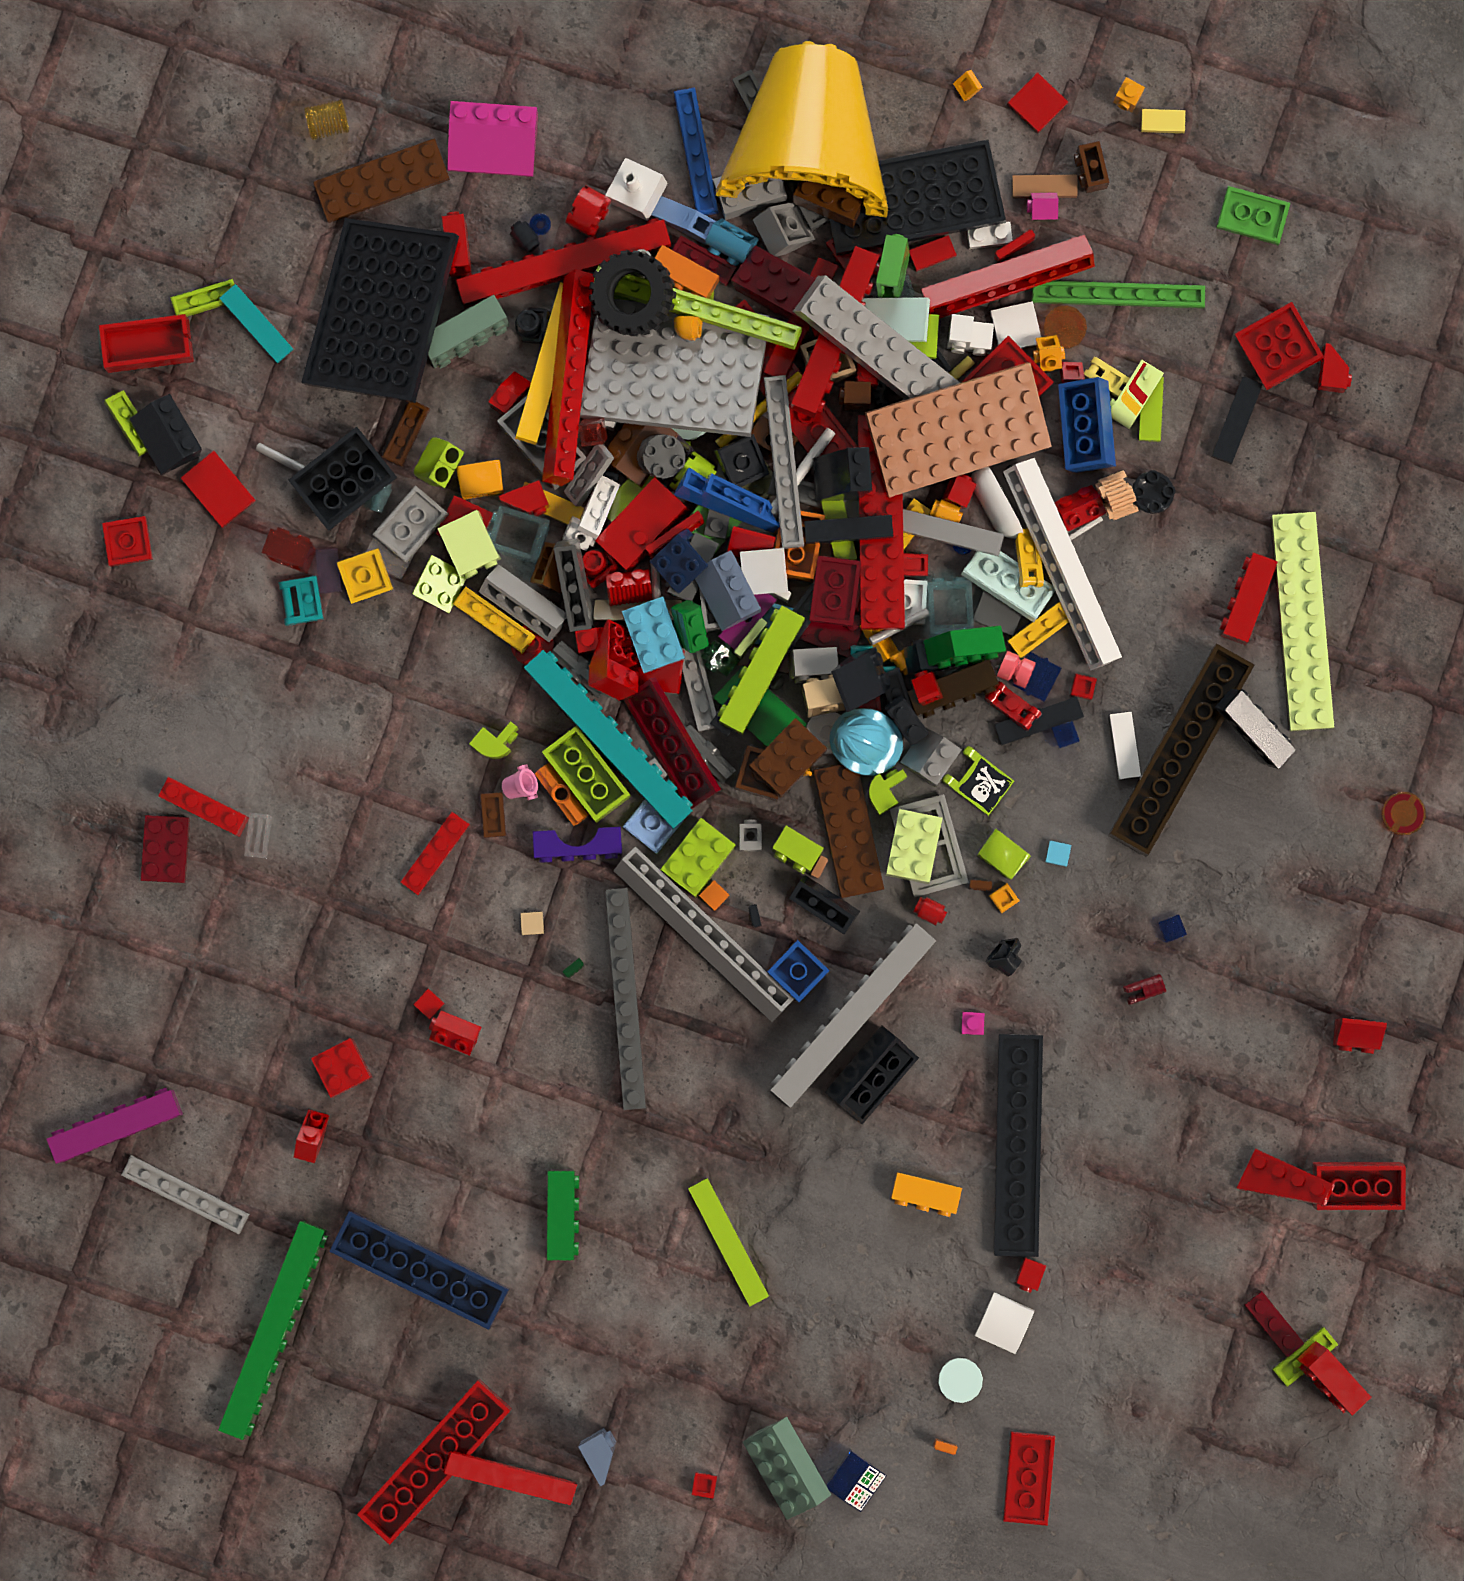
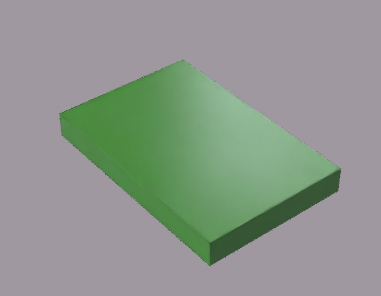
M1228 186L1216 228L1279 245L1290 203Z

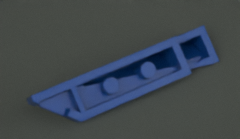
M688 468L674 493L679 498L774 533L780 527V523L775 520L771 512L773 507L769 500L712 473L706 479L693 469Z

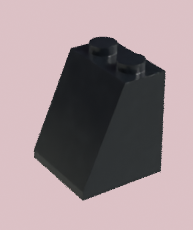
M869 447L845 448L813 458L816 502L859 500V498L872 491Z

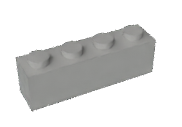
M500 565L486 577L479 590L482 595L548 642L562 629L567 620L566 612Z

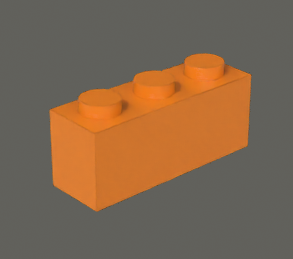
M664 245L661 246L655 256V259L660 261L671 273L669 276L675 283L673 288L704 298H710L719 282V275Z

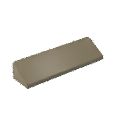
M595 600L593 621L606 622L609 619L613 622H625L622 611L646 602L610 606L609 600ZM665 600L672 622H674L671 607L681 603L682 600Z

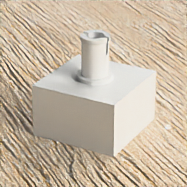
M625 158L606 196L612 199L610 204L648 221L668 183L662 174Z

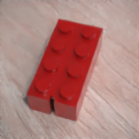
M185 314L99 325L103 365L108 373L194 362L192 343L189 340L191 339L190 324Z

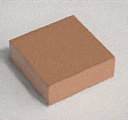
M820 856L811 873V877L815 879L820 878L828 862L827 858Z

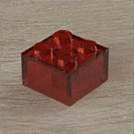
M277 527V530L270 528L261 552L267 560L308 574L316 553L313 542L302 535H298L297 538L293 537V535L289 534L288 530Z

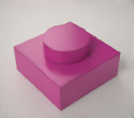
M962 1012L961 1034L984 1035L985 1013Z

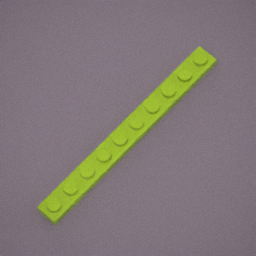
M598 265L596 271L599 272L602 267ZM627 275L617 284L614 295L647 304L651 296V286L648 280ZM673 288V291L676 292V299L672 300V304L675 306L673 311L669 310V312L682 316L699 317L702 322L795 350L802 332L801 327Z

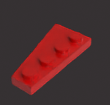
M1255 1149L1237 1189L1326 1206L1335 1185Z

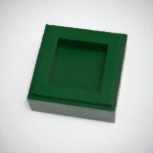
M578 958L562 972L567 978H571L585 964Z

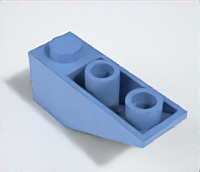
M663 196L660 197L651 216L659 220L664 219L666 224L704 245H707L705 244L706 238L713 223L716 222L697 210Z

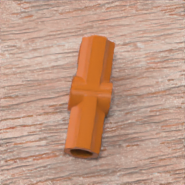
M550 763L544 765L535 773V776L573 826L589 816ZM559 789H565L568 795L566 799L558 800L555 795Z

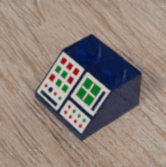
M850 1449L827 1481L826 1486L834 1495L861 1512L887 1475Z

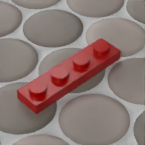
M451 812L400 883L419 896L470 824Z

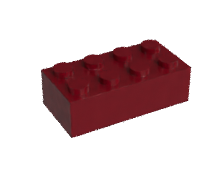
M755 245L731 279L735 290L807 330L809 324L795 314L793 310L816 278Z

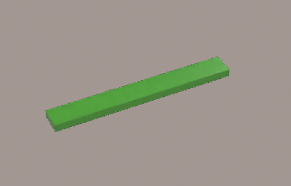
M1051 281L1033 287L1031 301L1044 304L1204 308L1205 286Z

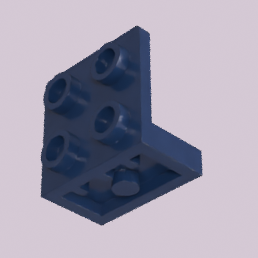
M689 529L677 534L650 560V563L677 593H681L708 567V564L690 545L688 540L693 534Z

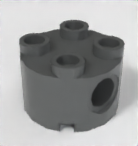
M664 434L651 435L642 441L639 451H637L638 465L644 473L652 477H673L685 465L684 448L674 436Z

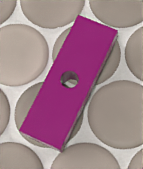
M769 593L754 595L761 607V612L752 616L750 622L742 621L724 630L719 635V638L733 650L738 647L758 620L763 618L777 601Z

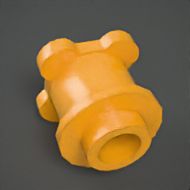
M903 650L889 658L891 663L894 662L896 667H899L901 673L904 675L908 674Z

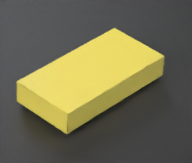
M1142 109L1141 132L1184 133L1185 110Z

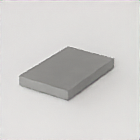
M415 485L373 533V536L407 563L449 514Z

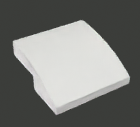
M994 1292L975 1336L1016 1354L1035 1310Z

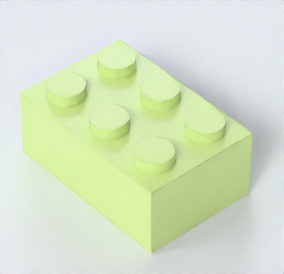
M899 809L886 876L925 884L930 883L942 823L941 817Z

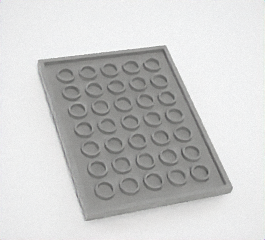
M615 299L616 306L627 314H635L647 305L637 301ZM668 312V320L666 322L662 321L659 329L650 330V334L629 336L609 329L599 321V317L596 315L583 383L580 418L751 437L766 341L705 322L702 324L700 338H696L695 341L685 340L679 337L674 329V318L682 315Z

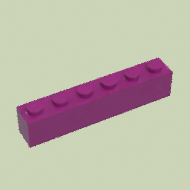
M160 1089L155 1091V1096L149 1099L146 1096L133 1100L135 1104L126 1107V1104L113 1108L114 1112L106 1115L105 1112L92 1116L93 1121L85 1123L84 1120L72 1124L73 1129L64 1131V1128L52 1132V1137L47 1138V1142L55 1163L65 1162L183 1115L174 1090Z

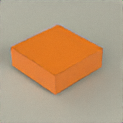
M715 880L699 895L714 911L730 896Z
M936 1438L933 1444L934 1449L952 1455L956 1454L958 1448L955 1444Z

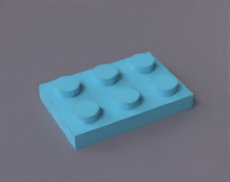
M663 596L622 611L643 673L685 659Z

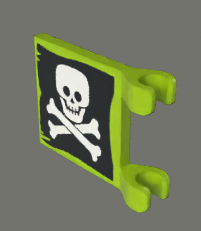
M968 746L965 747L962 753L974 761V763L959 782L950 774L944 775L942 782L989 816L1014 783V780L982 757L972 747Z

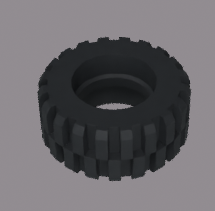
M626 250L621 251L620 255L613 254L609 256L610 260L608 262L604 260L600 264L602 268L599 272L595 270L593 274L595 277L594 283L590 282L589 289L592 290V294L589 295V299L594 305L592 307L594 314L598 315V319L602 324L623 335L650 334V330L659 329L661 327L660 323L668 320L669 316L667 314L669 310L673 311L675 306L672 304V300L676 299V292L673 291L675 283L669 276L671 273L660 261L640 251L634 250L629 252ZM629 274H641L647 278L651 286L649 302L641 311L635 314L624 313L615 304L614 293L616 286L623 277Z

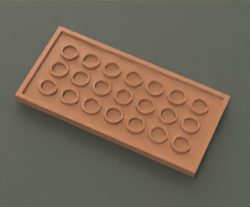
M1029 362L865 412L887 497L899 495L1052 447L1031 363Z

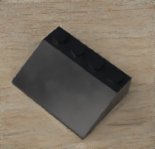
M355 427L288 480L326 529L330 531L396 480L397 476L360 429Z

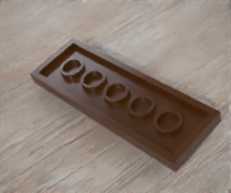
M434 138L319 179L313 183L327 221L331 223L446 182L450 178Z
M842 764L814 770L841 899L884 890L860 774L848 770Z

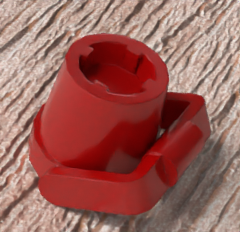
M590 550L582 556L587 584L591 588H595L600 583H603L606 580L607 574H612L618 570V565L606 551L602 553L597 550ZM608 560L612 563V565L609 568Z

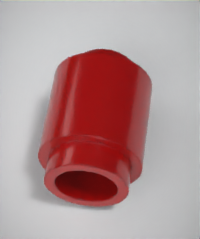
M920 897L913 911L918 914L917 917L935 926L937 922L942 924L947 914L944 911V905L928 897L926 899Z

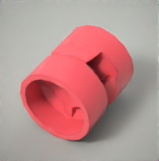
M1007 651L997 677L1006 681L1012 679L1015 685L1026 688L1036 662L1026 658L1020 660L1019 655Z

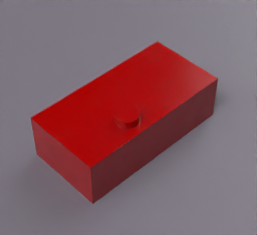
M654 477L595 541L625 570L631 572L646 557L645 547L671 530L689 509Z
M1313 1162V1175L1335 1185L1326 1206L1313 1203V1207L1316 1210H1405L1406 1166L1402 1162Z

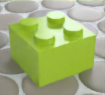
M785 826L772 848L776 859L783 863L786 861L794 864L793 869L803 875L805 871L810 874L824 850L823 847L788 826Z

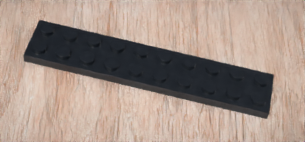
M998 1034L994 1256L1039 1257L1043 1035Z

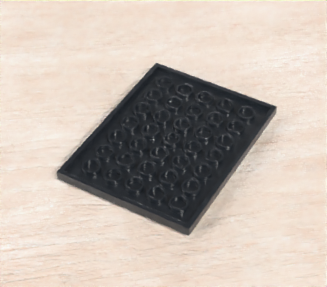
M345 218L301 383L307 386L416 403L459 236L449 232Z

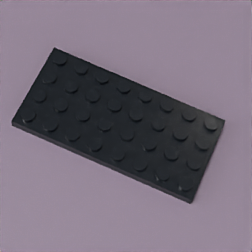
M989 140L880 160L878 162L888 205L887 217L865 215L866 209L863 205L853 228L829 219L836 256L853 253L855 246L865 250L884 247L886 235L900 234L908 238V242L1006 223Z

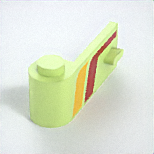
M1141 360L1116 401L1112 399L1110 402L1112 419L1130 429L1164 373Z

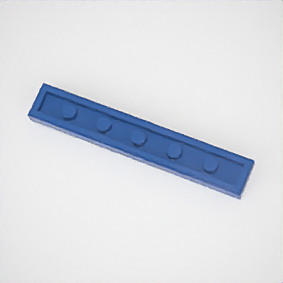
M695 87L674 91L695 208L706 216L718 214Z

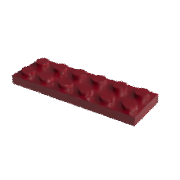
M655 677L650 678L639 686L638 693L624 699L670 780L678 788L677 791L680 797L685 796L693 804L690 807L691 809H694L721 790Z

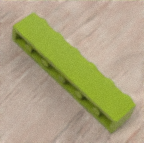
M781 606L779 610H774L770 617V621H772L770 628L763 630L759 638L762 640L759 648L754 647L749 656V659L752 660L748 668L746 666L743 667L738 677L741 679L738 687L735 685L732 687L728 695L731 698L728 705L723 704L717 715L720 717V724L743 735L805 621V617L784 606Z

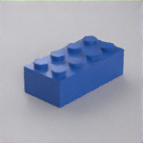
M1095 377L1058 384L1066 470L1078 473L1116 466L1109 381Z

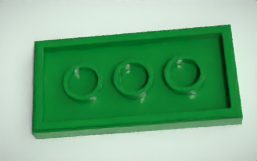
M744 666L713 697L721 706L729 698L728 695L734 685L738 686L741 679L738 677ZM767 689L746 729L768 747L795 718L803 726L806 727L807 724L775 694Z

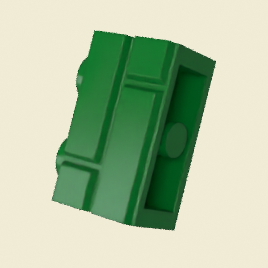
M686 600L672 606L671 611L675 630L682 649L689 653H694L708 647L709 643L706 637L707 633L701 606L694 604L691 600Z

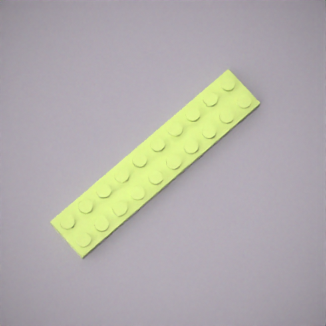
M1316 512L1272 515L1275 561H1278L1276 565V580L1289 731L1334 728Z

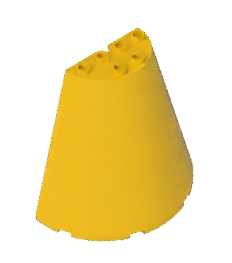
M805 41L799 45L780 48L772 58L717 186L715 196L737 198L739 193L745 189L746 183L754 185L767 182L768 178L802 180L844 187L846 192L857 198L864 199L865 215L887 217L888 205L859 67L855 58L837 49L833 44L817 45L813 42Z

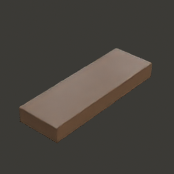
M1012 175V198H1031V193H1057L1058 198H1077V175Z

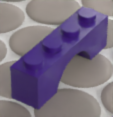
M621 827L598 828L595 837L589 843L578 847L562 842L555 830L533 831L534 858L539 859V863L552 862V858H561V862L574 861V857H583V860H596V856L604 855L605 859H617L618 855H622Z

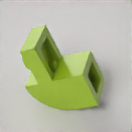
M510 721L497 738L483 727L469 744L486 758H503L511 752L506 744L507 742L511 744L517 738L518 727Z
M897 769L885 775L886 780L882 778L880 773L872 780L869 787V800L878 816L898 804L890 788L907 778L903 769L899 772Z

